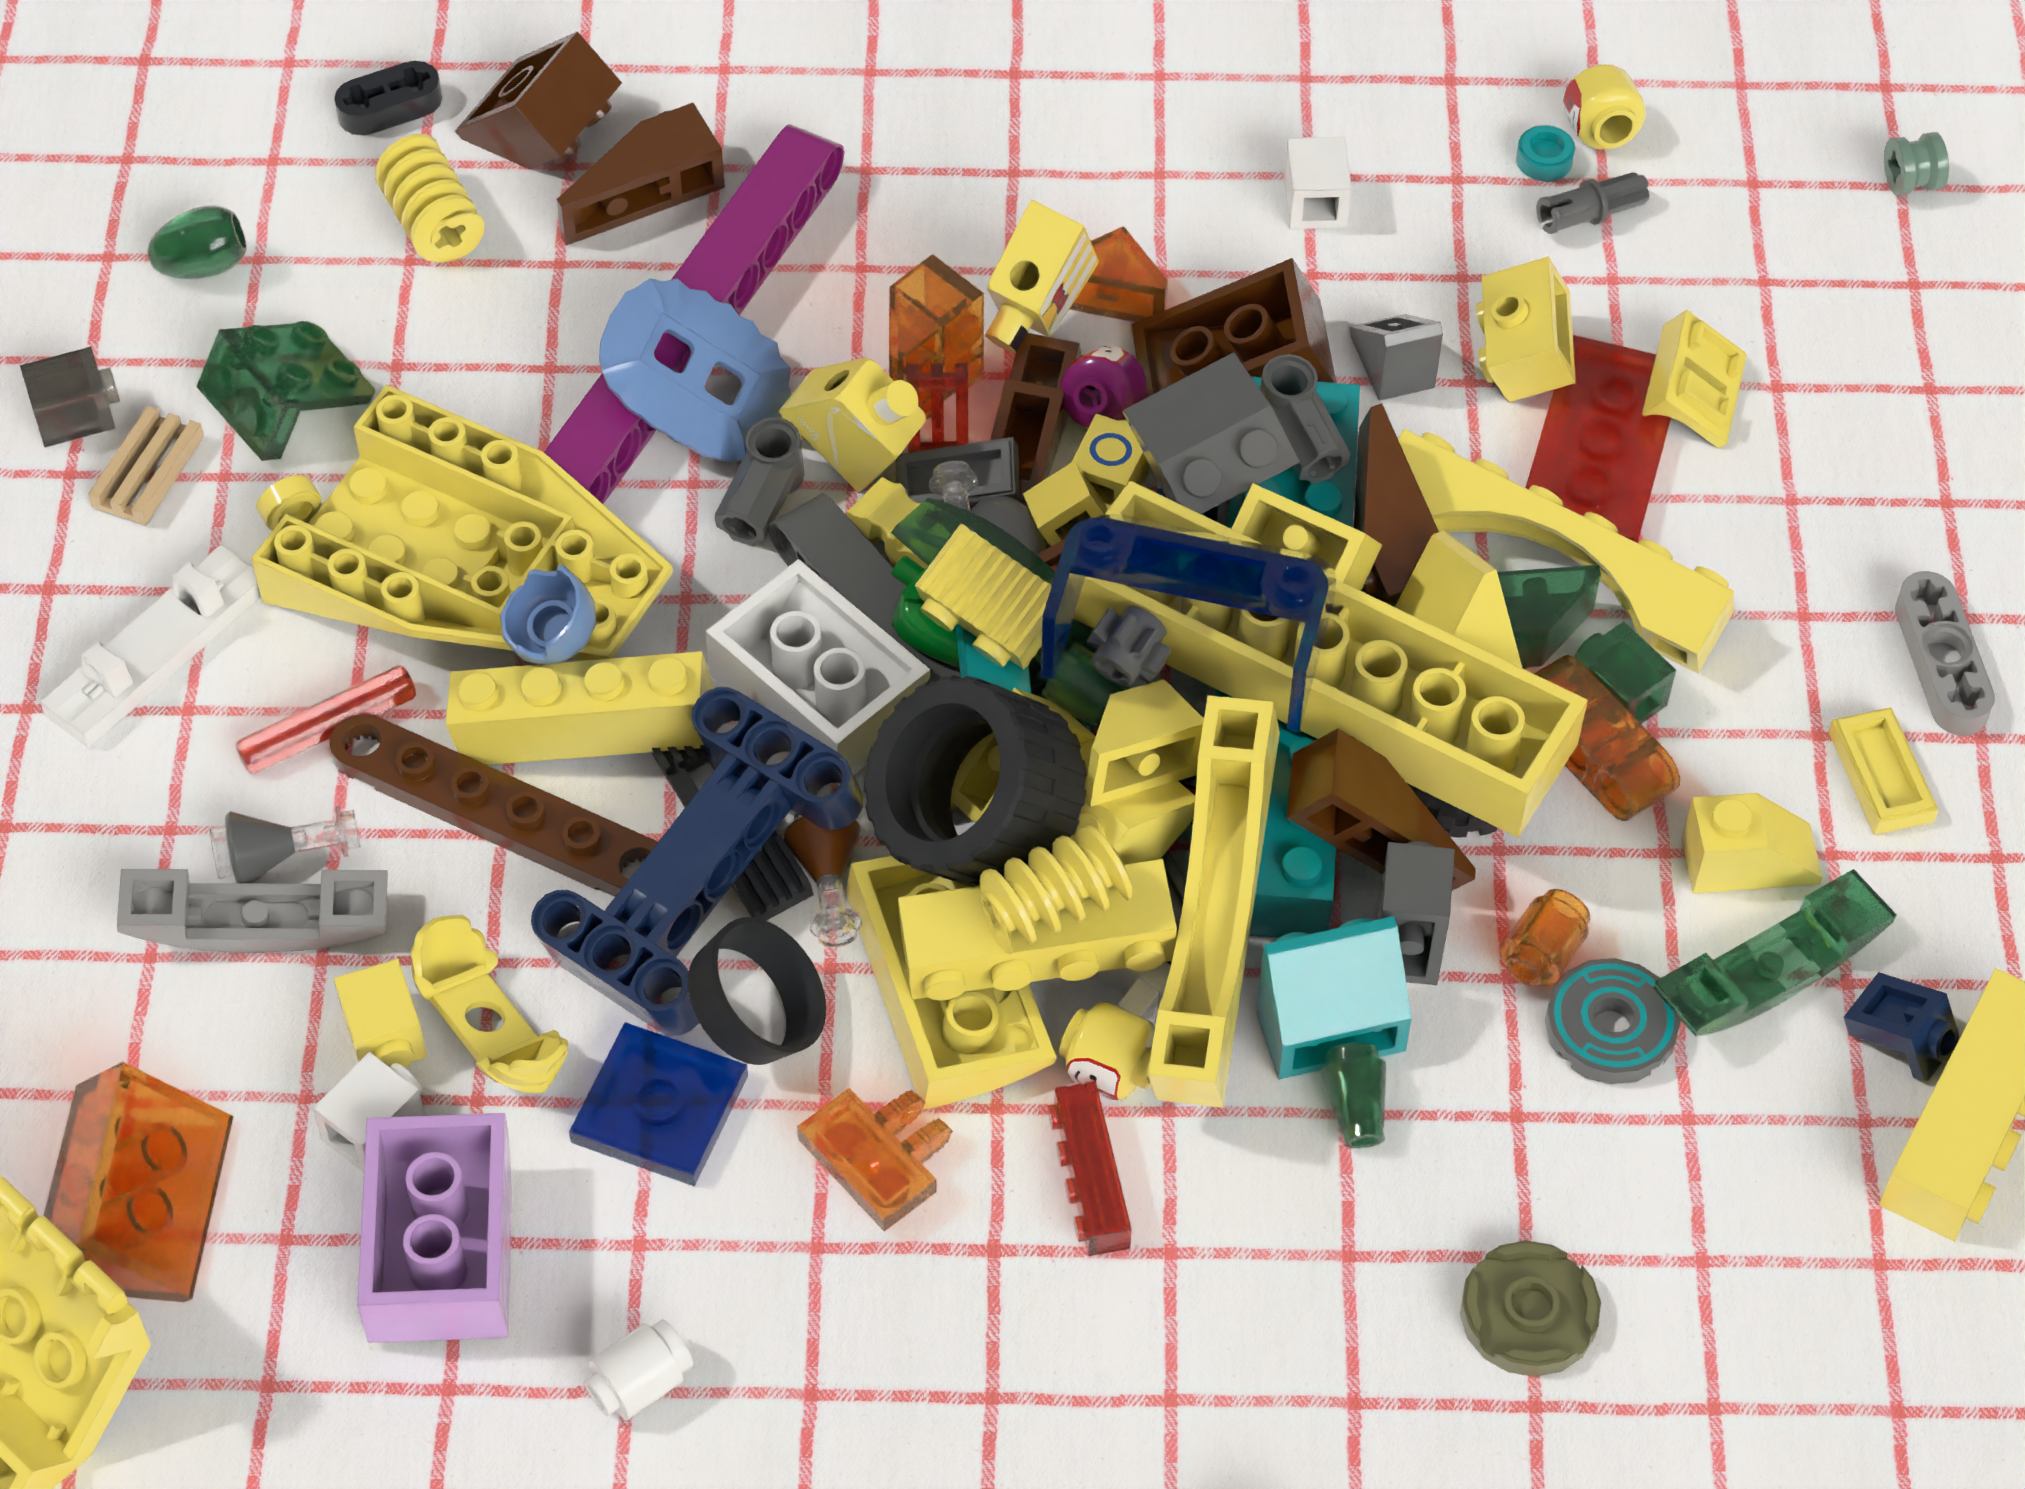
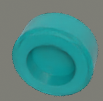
M1549 125L1532 127L1526 130L1519 139L1516 163L1519 169L1532 179L1538 181L1561 179L1572 169L1575 155L1574 140L1567 132L1558 127Z

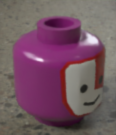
M1101 346L1089 350L1067 367L1061 380V389L1065 390V411L1076 423L1087 429L1095 414L1117 421H1125L1126 418L1122 410L1142 401L1146 396L1147 379L1142 365L1134 355L1120 347Z

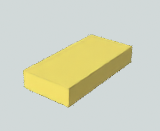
M1892 707L1832 720L1828 733L1874 835L1935 821L1938 807Z

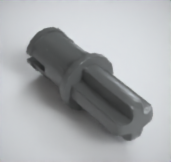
M1634 172L1597 182L1594 179L1584 180L1577 189L1540 198L1536 205L1539 224L1552 219V222L1544 224L1542 228L1548 234H1554L1559 230L1585 222H1590L1593 225L1602 224L1607 219V215L1644 205L1650 197L1647 189L1648 181L1644 175H1638Z

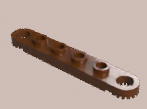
M357 714L342 720L334 728L330 736L329 743L333 762L338 771L342 774H347L348 778H356L359 781H363L374 786V789L380 793L595 890L598 887L616 896L629 880L621 874L623 866L626 868L628 861L632 864L637 858L639 862H642L643 858L645 859L658 843V841L375 715ZM362 735L364 739H368V736H371L372 740L377 738V742L380 743L374 752L365 756H354L346 751L348 743L352 744L354 742L353 738H356L357 741L360 740Z

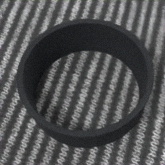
M754 917L735 919L725 925L695 955L691 962L688 973V991L694 1013L710 1039L731 1057L747 1064L764 1065L807 1049L821 1035L826 1020V999L819 974L799 943L777 925ZM719 949H730L746 955L756 962L774 983L783 1002L786 1016V1031L781 1045L769 1042L754 1033L743 1023L731 1007L719 977Z

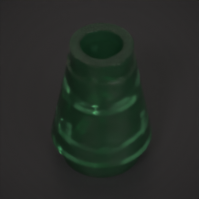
M1367 1043L1347 1044L1329 1050L1324 1055L1326 1066L1321 1069L1320 1075L1340 1131L1343 1134L1344 1145L1348 1148L1358 1149L1382 1143L1385 1140L1383 1128L1385 1122L1386 1061L1379 1058L1376 1046Z

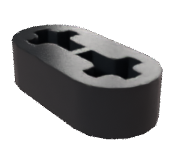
M409 61L343 83L336 90L334 100L339 125L351 134L368 135L435 112L441 104L442 93L438 71L432 65L422 61ZM411 87H417L419 91L414 92ZM364 104L365 109H359L357 105Z

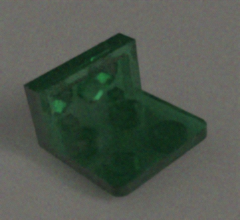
M307 321L219 329L196 386L261 461L281 459L300 411L369 404L375 394V388L361 374L358 366L351 362L328 338L326 331L320 326Z

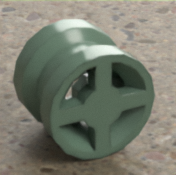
M1938 132L1923 133L1915 141H1909L1905 137L1890 138L1886 142L1884 168L1891 191L1895 195L1910 194L1915 187L1924 186L1927 190L1943 189L1946 186L1949 178V158L1945 142Z

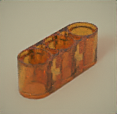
M1565 655L1534 673L1588 700L1578 745L1564 766L1616 819L1628 821L1678 789L1680 786V775L1673 758L1575 657Z

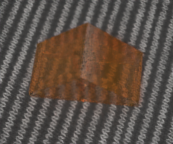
M1124 226L1091 241L1099 263L1069 310L1137 322L1167 309V278Z

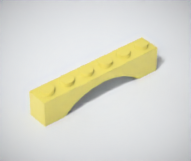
M1403 429L1398 438L1399 443L1439 532L1442 530L1448 534L1455 532H1495L1527 538L1558 550L1587 568L1613 593L1630 617L1644 647L1696 673L1700 672L1734 612V590L1728 588L1729 583L1726 579L1708 568L1697 566L1693 571L1673 561L1672 554L1653 541L1641 539L1639 543H1636L1618 534L1617 527L1598 514L1586 512L1584 516H1581L1563 507L1562 500L1543 487L1532 485L1528 490L1508 480V474L1490 461L1477 459L1473 463L1455 454L1454 447L1437 435L1425 432L1420 437Z
M1207 696L1198 753L1193 830L1184 901L1172 963L1157 1012L1148 1069V1077L1156 1100L1224 1107L1280 735L1274 702Z

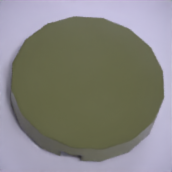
M1524 1240L1499 1245L1487 1253L1485 1259L1478 1263L1475 1269L1473 1267L1465 1280L1460 1316L1467 1339L1485 1360L1508 1373L1538 1377L1562 1372L1583 1358L1594 1340L1599 1326L1601 1300L1593 1277L1583 1265L1580 1269L1575 1262L1567 1258L1568 1253L1551 1244Z

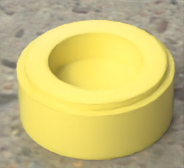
M293 475L283 478L267 488L259 497L256 508L266 526L273 531L285 514L305 523L310 521L319 510L322 498L309 477Z

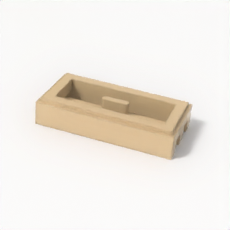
M147 406L88 493L91 506L146 526L204 438L201 423L190 420L187 425L181 423L180 416L168 413L166 418L160 417L157 408ZM172 438L176 439L177 441L135 504H129L141 484L147 482L156 469V462Z

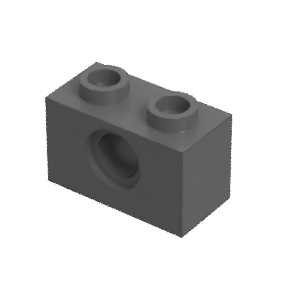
M1413 841L1406 844L1388 842L1377 919L1394 916L1398 927L1406 982L1437 985L1450 920L1455 849L1435 847L1430 843Z

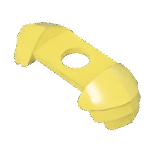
M451 915L433 918L417 932L414 946L411 949V972L416 988L423 998L434 1005L477 1061L475 1065L483 1074L494 1082L524 1093H544L555 1080L556 1074L567 1056L569 1046L567 1039L561 1038L556 1030L540 1035L535 1034L489 975L498 964L497 954L486 947L483 933L478 929L471 928V921L467 917ZM473 1008H489L501 1016L503 1026L492 1032L479 1031L467 1022L465 1015Z

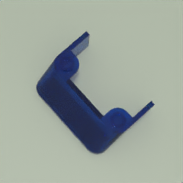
M1104 514L1088 518L1077 523L1069 531L1042 615L1041 677L1052 680L1055 678L1085 577L1305 623L1293 668L1287 730L1300 732L1335 598L1336 575L1329 563L1318 556L1120 514Z

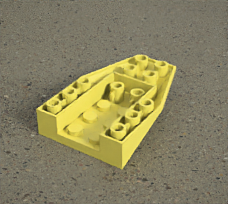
M387 384L353 426L359 452L358 460L309 523H305L285 514L251 558L263 603L415 638L512 651L514 650L503 639L500 614L510 594L519 586L524 585L530 570L556 571L557 566L562 565L580 578L596 605V626L584 649L571 657V659L578 660L613 658L673 573L672 564L543 451Z

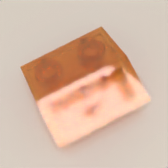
M933 254L889 287V376L893 381L903 380L914 387L918 395V406L925 412L926 421L934 415L940 404L959 389H967L973 385L984 370V293Z

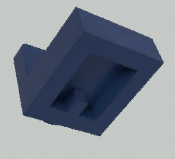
M1880 972L1877 973L1843 1017L1850 1036L1905 1053L1913 1078L1925 1082L1932 1077L1942 1062L1950 1059L1959 1040L1958 1027L1955 1023L1947 993Z

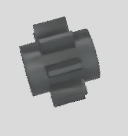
M1127 606L1120 616L1112 609H1107L1087 640V644L1097 649L1091 658L1095 669L1111 682L1124 687L1132 686L1137 677L1147 684L1151 683L1171 653V649L1161 643L1167 635L1165 626L1153 614L1137 606Z

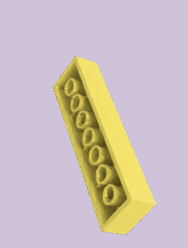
M1132 481L1128 482L1065 567L1064 595L1069 607L1066 613L1067 616L1095 628L1109 608L1120 616L1127 606L1140 607L1158 618L1167 630V635L1161 643L1169 647L1171 653L1167 657L1165 664L1234 698L1274 702L1278 720L1317 739L1339 728L1386 757L1406 783L1518 838L1578 745L1587 699Z

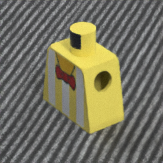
M1031 199L988 282L987 290L998 309V313L985 333L987 339L1006 351L1016 353L1030 328L1044 336L1050 337L1054 334L1099 263L1084 225Z

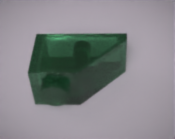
M1599 565L1497 572L1523 669L1543 666L1593 612L1601 577Z

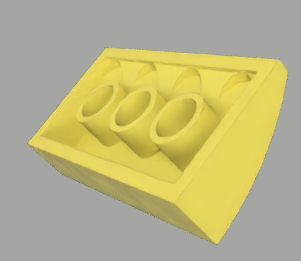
M892 856L851 863L845 893L922 1110L951 1104L996 1090L1054 1064L1056 1055L1029 984L1021 989L1012 991L998 990L995 987L966 991L954 999L943 1001L932 1000L928 997L912 999L900 927L898 898L971 886L912 869L910 865L900 863Z

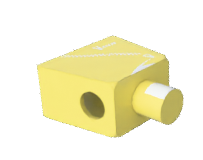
M867 357L811 370L778 411L786 420L795 425L799 433L857 492L865 489L897 459L926 422L925 412L918 406V395L914 387L903 380L893 381L874 360Z

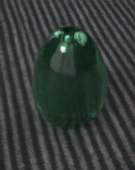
M210 205L190 209L165 223L150 240L147 253L152 267L163 275L179 279H200L217 276L236 266L245 255L247 245L242 226L236 214L230 209Z

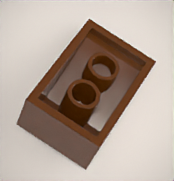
M1293 258L1131 324L1136 359L1142 365L1147 379L1145 398L1233 352L1251 377L1262 378L1264 367L1269 360L1278 355L1291 354L1300 356L1313 365L1318 376L1317 382L1336 383L1321 300Z

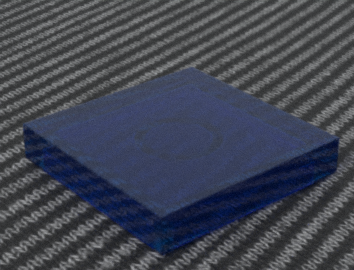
M624 1022L569 1130L570 1141L575 1145L695 1187L748 1078L747 1064Z

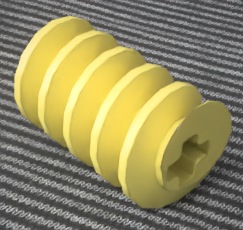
M412 134L402 137L384 151L375 168V180L400 224H402L418 255L428 261L439 263L455 261L468 255L483 237L485 223L481 215L477 214L474 203L468 198L465 188L459 183L455 171L450 168V164L446 156L441 152L435 138L427 134Z
M1085 825L1077 831L1076 843L1066 836L1056 838L1053 842L1052 854L1042 847L1032 849L1028 857V866L1018 858L1008 860L1004 865V877L993 869H987L980 875L982 907L986 919L998 944L1009 955L1013 952L1011 932L1015 930L1032 945L1037 942L1035 921L1042 919L1056 934L1062 929L1059 910L1066 908L1080 923L1086 919L1084 899L1090 897L1104 912L1110 909L1108 888L1114 886L1127 901L1133 896L1132 885L1121 858L1102 833L1090 825Z

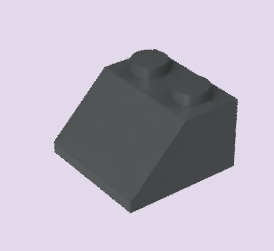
M1234 352L1122 410L1166 497L1199 514L1250 489L1252 483L1258 485L1300 463L1270 403Z

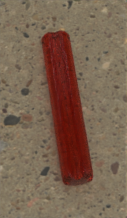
M397 665L239 739L236 743L238 757L250 774H256L330 739L332 731L338 724L359 714L378 716L414 699L416 696L414 682L408 671L403 666Z

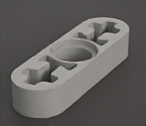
M1930 571L1913 573L1902 583L1895 605V613L1935 722L1943 730L1960 736L1975 734L1985 727L1995 701V695L1954 585L1941 574ZM1916 597H1924L1926 603L1921 600L1915 601ZM1927 604L1936 605L1933 623L1928 625L1931 615ZM1934 643L1949 644L1959 652L1961 659L1951 663L1941 662L1929 653L1927 647ZM1961 680L1958 687L1961 700L1965 705H1974L1973 710H1965L1961 702H1952L1956 691V682Z

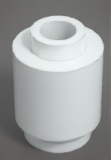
M662 1319L652 1327L643 1323L588 1361V1368L592 1376L586 1379L584 1384L590 1397L604 1415L609 1416L616 1411L619 1416L628 1420L682 1383V1374L693 1367L694 1363L681 1337L667 1321Z

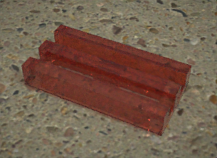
M931 363V373H919L918 364H906V382L910 383L916 390L918 406L919 391L931 390L932 442H920L919 429L908 444V452L968 444V363H955V372L943 373V363ZM943 390H955L956 441H944Z

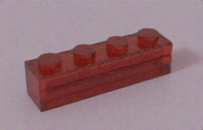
M1096 1081L1085 1082V1084L1079 1083L1071 1086L1056 1087L1054 1089V1104L1048 1105V1116L1051 1129H1059L1061 1141L1056 1142L1060 1167L1068 1166L1070 1178L1065 1179L1067 1199L1069 1204L1076 1203L1079 1216L1073 1217L1077 1241H1085L1088 1256L1130 1249L1132 1229Z

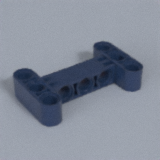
M716 687L706 691L697 699L692 709L694 727L710 757L719 765L608 907L602 910L578 893L570 890H555L544 895L536 903L531 915V925L535 935L559 966L657 1031L669 1036L685 1034L699 1024L689 997V970L676 957L789 811L793 810L819 827L835 830L850 825L858 818L863 808L864 797L847 760L840 753L738 690L729 687ZM730 721H739L732 730L725 733H717L723 724ZM780 752H789L782 762L766 765L773 755ZM840 783L839 788L833 794L816 796L818 791L825 785ZM572 922H580L572 934L565 937H557L559 931L565 925ZM630 954L627 963L621 968L614 971H606L609 963L615 957ZM681 987L679 995L673 1001L667 1004H656L660 995L666 990Z

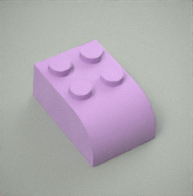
M505 1113L366 1118L357 1306L368 1343L508 1338L512 1185L510 1144Z

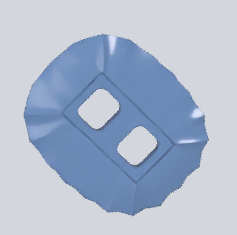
M649 278L636 288L625 292L611 313L600 341L599 362L608 388L627 410L643 419L652 428L667 435L674 442L688 447L705 457L725 462L742 461L747 452L745 440L750 428L762 419L771 417L781 418L782 415L778 411L791 396L789 388L791 368L781 358L777 342L762 335L755 323L739 316L731 304L715 301L706 291L689 289L679 279L660 281ZM663 333L673 335L690 347L691 355L682 373H676L658 362L654 356V350ZM714 365L722 366L741 380L742 386L733 405L723 403L706 391L705 383Z

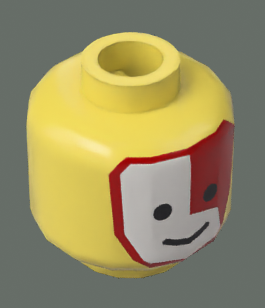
M1599 64L1585 69L1572 79L1566 87L1563 97L1564 111L1574 132L1583 144L1596 150H1610L1626 144L1635 137L1645 120L1646 111L1642 96L1627 72L1615 65Z
M1109 1002L1097 1003L1089 1011L1084 1008L1079 1009L1068 1024L1059 1048V1055L1066 1059L1065 1068L1069 1078L1112 1100L1126 1099L1138 1086L1145 1090L1149 1089L1151 1083L1148 1077V1069L1155 1026L1149 1020Z

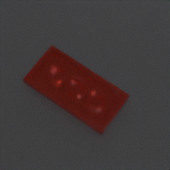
M1573 335L1576 383L1553 390L1525 488L1529 490L1532 485L1543 487L1558 496L1563 502V507L1581 516H1584L1586 512L1598 514L1613 523L1618 529V534L1638 543L1672 419L1663 415H1648L1646 417L1642 415L1656 354Z

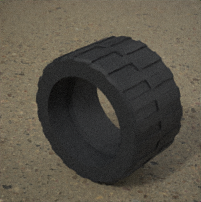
M955 675L940 677L938 681L926 682L918 686L911 695L903 697L894 706V711L888 719H884L877 731L878 736L874 746L870 748L867 759V775L864 776V792H866L867 798L865 807L868 820L874 826V834L881 845L886 846L890 851V855L900 863L910 865L912 869L974 887L980 886V875L983 871L993 869L1004 877V865L1008 860L1018 858L1028 866V857L1032 849L1042 847L1052 854L1053 842L1056 838L1061 836L1070 838L1071 835L1075 834L1080 822L1078 819L1081 808L1085 804L1087 791L1084 790L1085 777L1087 776L1085 760H1082L1081 745L1076 734L1072 733L1069 729L1068 722L1059 713L1050 710L1048 705L971 676L960 678ZM994 732L1000 753V772L995 793L980 819L967 831L958 835L951 814V795L956 774L969 751L984 737Z

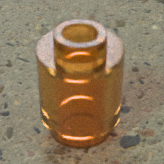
M1550 889L1544 895L1535 897L1500 949L1501 956L1506 963V968L1513 978L1528 986H1551L1559 980L1589 934L1590 912L1578 897L1565 890Z

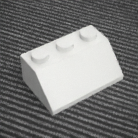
M799 559L705 631L710 676L723 687L738 690L840 753L847 760L854 775L868 764V755L878 736L877 731L884 719L887 720L894 711V706L903 697H908L915 692L918 686L926 683L930 678V669Z

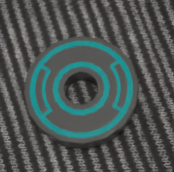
M1617 958L1589 960L1568 970L1553 987L1545 1017L1549 1044L1558 1057L1560 1052L1566 1060L1572 1063L1571 1069L1584 1078L1607 1084L1637 1082L1649 1076L1651 1071L1659 1067L1662 1062L1664 1064L1673 1053L1681 1022L1676 998L1664 981L1640 964ZM1604 1011H1614L1623 1015L1629 1022L1630 1027L1622 1032L1607 1031L1599 1026L1595 1016Z

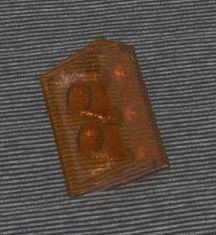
M121 1062L77 1084L43 1216L82 1251L85 1261H93L124 1291L127 1298L187 1302L193 1299L234 1116L125 1062Z

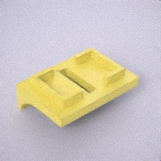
M1686 309L1663 325L1642 415L1645 417L1648 415H1663L1676 419L1687 425L1718 449L1721 448L1728 441L1747 354Z

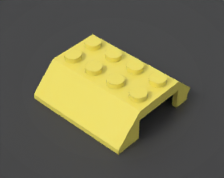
M0 1174V1489H53L91 1456L151 1344L138 1311L128 1303L124 1291L93 1261H85L82 1251L45 1216L39 1217L35 1207Z

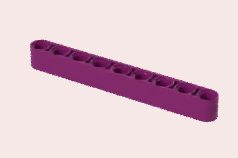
M786 125L671 280L679 279L689 289L706 291L715 301L731 304L740 316L833 187L844 161L845 151L843 145L794 125ZM669 333L662 334L654 350L656 360L676 373H682L691 355L690 347ZM602 373L545 449L544 453L604 504L657 430L627 410L608 388Z

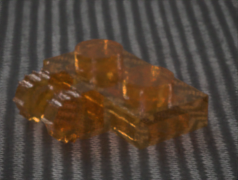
M848 1088L797 1126L798 1140L885 1232L937 1192V1179L922 1164L930 1159L934 1153H938L949 1142L948 1140L953 1130L940 1118L933 1119L932 1122L927 1123L923 1128L921 1127L901 1142L895 1135L917 1119L919 1114L922 1113L921 1111L926 1102L911 1089L902 1095L900 1094L897 1099L892 1100L874 1114Z

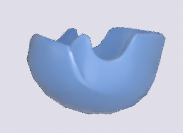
M558 565L556 571L532 569L529 571L524 585L519 586L510 594L500 614L503 639L519 657L527 662L541 665L564 662L582 651L596 626L595 601L580 578L565 566Z

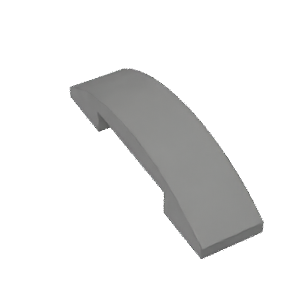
M121 869L117 931L159 944L219 952L266 953L305 951L349 944L386 933L388 870H321V884L190 883L188 869Z

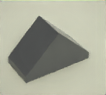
M1403 314L1349 327L1351 339L1379 401L1435 388L1443 338L1441 322Z

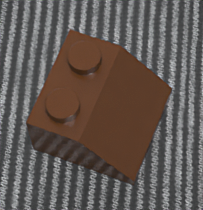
M577 31L517 58L458 126L455 132L462 140L529 170L550 161L555 165H559L572 156L580 147L581 141L577 137L583 129L595 125L610 111L612 105L608 100L622 82Z

